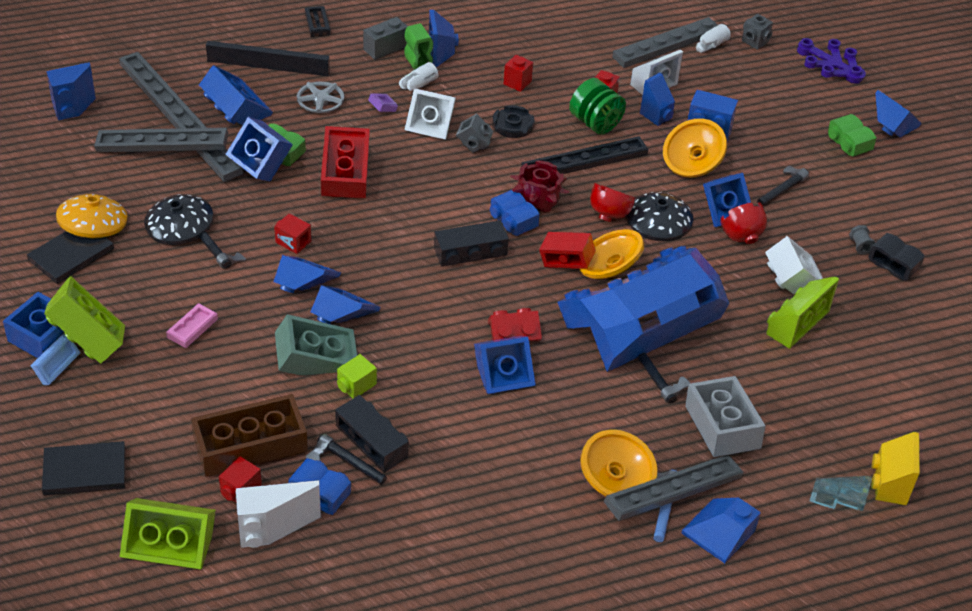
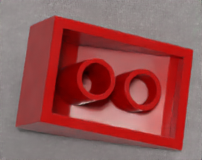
M325 126L321 196L366 198L370 129Z

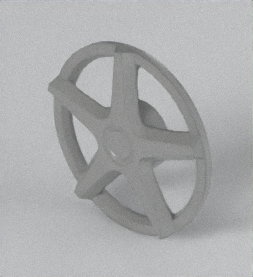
M307 82L298 91L297 101L307 111L327 113L336 110L342 105L344 93L337 86V83ZM315 86H327V88L319 90ZM307 89H310V91L313 93L311 95L301 96L302 93ZM335 89L340 94L341 99L329 94ZM312 100L313 104L316 105V109H311L302 102ZM329 101L337 103L332 108L322 110L323 106L327 105Z

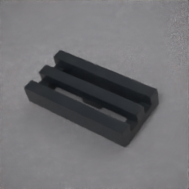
M306 7L305 17L310 37H315L316 33H318V36H323V33H326L327 36L331 35L325 7ZM317 11L321 12L324 27L320 25ZM310 12H313L316 28L313 27Z

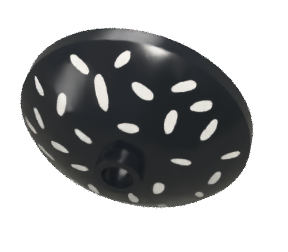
M649 192L636 197L633 208L626 216L629 226L634 231L638 232L642 237L654 241H673L682 238L690 231L693 224V213L690 207L677 196L665 192Z
M176 194L163 198L154 204L145 216L144 225L147 234L153 240L168 245H179L200 238L203 232H207L213 224L214 214L211 205L205 199L191 194Z

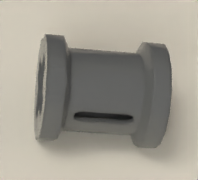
M858 225L851 229L849 233L850 239L856 244L857 253L860 255L869 254L876 242L870 238L868 227Z

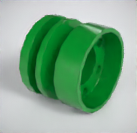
M590 78L576 89L570 100L569 109L572 115L600 135L606 134L617 126L625 113L626 101L598 78Z

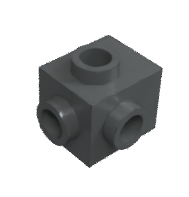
M759 14L747 19L743 25L742 41L758 50L769 42L773 33V22Z
M475 114L461 122L456 136L462 141L464 146L474 153L479 149L483 150L489 146L493 130L478 114Z

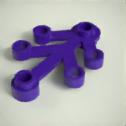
M803 38L798 43L797 52L802 56H807L804 65L807 68L822 67L821 75L823 77H846L847 81L854 84L860 83L865 78L866 72L856 62V49L846 48L844 58L848 61V65L842 62L839 52L841 42L839 40H829L827 48L830 50L831 55L814 47L813 41L809 38Z

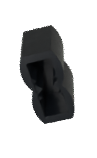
M886 233L872 246L868 258L875 265L888 269L896 278L907 281L921 268L925 255L916 247L906 245L899 237Z

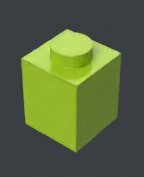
M361 354L337 368V385L343 393H347L352 398L363 394L377 384V368Z

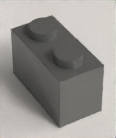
M398 17L364 29L363 50L376 60L405 48L407 44L405 40L407 25Z

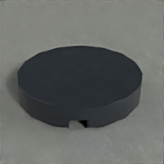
M516 105L504 106V109L500 110L499 108L493 114L492 127L497 133L508 138L525 137L534 128V116L529 114V110Z

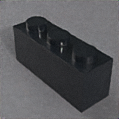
M501 220L434 231V250L441 267L506 256L508 254L509 238Z
M361 395L335 409L336 427L383 473L408 458L409 441L406 435L402 432L399 433L392 426L390 420L380 415L374 405L369 401L367 402Z

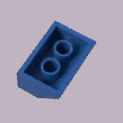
M215 65L210 68L199 84L205 91L203 93L204 96L214 101L215 108L225 113V118L232 124L237 122L243 125L248 117L261 120L271 116L273 113L241 78Z

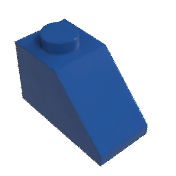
M660 72L645 80L640 109L641 115L659 126L673 117L675 104L663 74Z

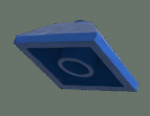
M429 10V36L433 41V49L430 54L433 60L432 64L438 67L455 54V46H458L459 40L458 34H454L453 25L435 10Z
M877 90L875 93L878 122L883 125L882 130L891 137L895 134L901 138L920 127L922 123L910 111Z
M743 173L728 175L703 184L714 227L721 226V217L724 216L726 219L729 216L728 211L751 203Z
M282 255L274 282L281 285L280 289L294 293L295 290H306L338 278L341 272L299 257Z
M321 285L311 313L318 316V321L331 324V322L341 323L378 312L381 307L341 288Z
M739 497L712 499L681 533L725 564L756 531L761 512Z

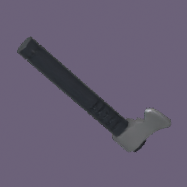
M787 166L783 173H790L792 177L760 197L757 203H761L764 206L797 183L805 181L809 177L808 170Z
M207 232L201 234L200 239L215 256L216 262L221 268L227 269L234 263L246 261V258L240 253H236L235 256L223 253Z
M646 352L641 353L637 357L661 391L660 394L666 403L675 402L679 393L687 388L688 384H691L685 377H680L678 384L669 386Z
M327 434L320 435L315 448L306 455V459L320 461V455L330 451L380 485H383L387 480L386 475L337 444L335 439Z

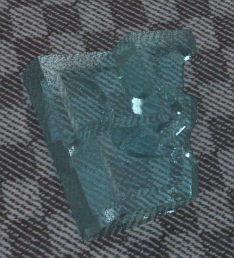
M872 477L816 478L809 501L835 509L838 503L863 512Z

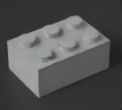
M736 376L688 384L685 407L713 457L762 448L765 424Z

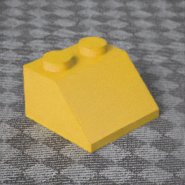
M912 432L881 444L878 454L874 453L872 469H876V473L873 474L871 488L875 489V500L907 505L919 476V433Z

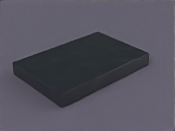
M65 231L28 253L27 258L29 262L58 284L114 250V245L106 237L87 238Z
M125 441L44 448L43 495L125 489Z

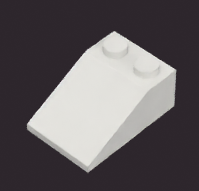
M319 480L236 488L241 548H256L269 545L321 517Z

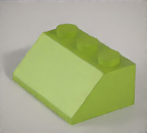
M70 276L49 301L44 314L50 324L60 327L72 343H78L90 359H96L101 364L122 345L125 325Z
M829 277L810 281L804 288L800 287L791 300L787 299L783 303L779 311L771 313L767 320L769 325L766 334L790 349L830 311L839 278Z
M135 498L126 504L120 557L202 569L212 539L216 510Z

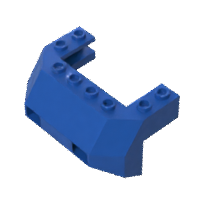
M680 246L675 249L671 247L660 251L661 256L652 259L653 263L646 265L647 270L642 272L641 269L632 271L627 274V279L622 280L618 278L607 283V288L600 291L590 292L588 288L579 292L578 290L564 294L565 299L558 301L567 328H591L607 372L636 359L643 352H651L722 317L729 305L722 281L718 273L696 247L686 249V246ZM656 310L658 316L640 325L638 318Z

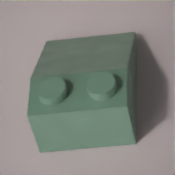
M287 314L275 331L278 368L282 372L301 376L335 373L337 368L357 356L353 329Z

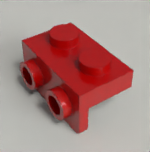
M531 308L518 309L517 313H508L507 310L495 311L488 319V325L491 326L492 340L515 336H528L529 342L541 341L542 339L538 311H531Z

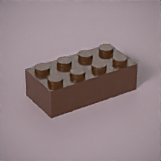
M293 394L191 418L193 438L205 477L223 473L240 456L253 465L308 452L307 431Z

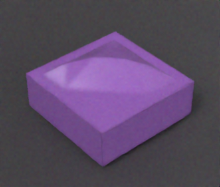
M372 93L368 99L379 112H396L398 107L387 94Z

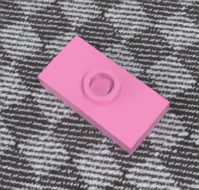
M198 303L166 332L167 338L187 348L218 320V315Z

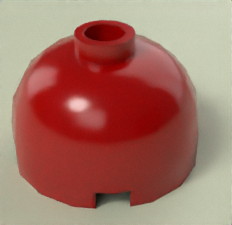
M594 183L590 196L593 210L600 213L598 218L611 222L612 218L621 219L626 217L636 200L633 196L603 185L600 187L597 183Z
M753 203L737 206L728 211L729 216L726 219L724 216L720 219L726 235L731 240L739 243H755L759 240L758 237L763 234L767 226L766 212L761 203H758V206H754Z

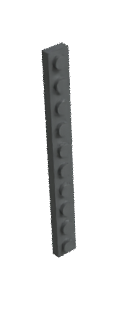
M139 52L119 58L120 66L176 129L207 128ZM226 148L225 150H196L223 182L243 174V168L226 155Z

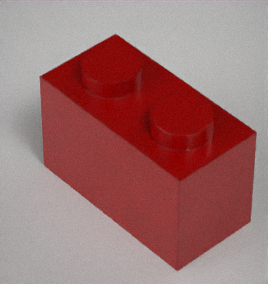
M548 232L539 251L544 267L588 269L596 249L591 233Z

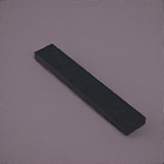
M207 41L206 43L207 62L328 77L330 74V56L215 41Z
M640 136L521 162V167L525 163L533 165L536 161H545L556 165L557 171L560 174H566L648 155L649 149Z

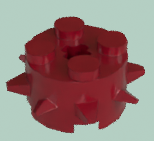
M536 161L533 165L525 163L520 168L519 175L510 176L518 181V184L512 191L520 193L526 202L531 203L542 212L551 211L552 207L559 202L561 193H569L568 190L562 188V184L567 180L566 176L563 173L560 174L557 171V166L549 162Z

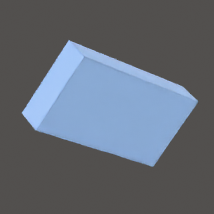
M63 333L31 367L43 385H50L81 352L75 343H72Z

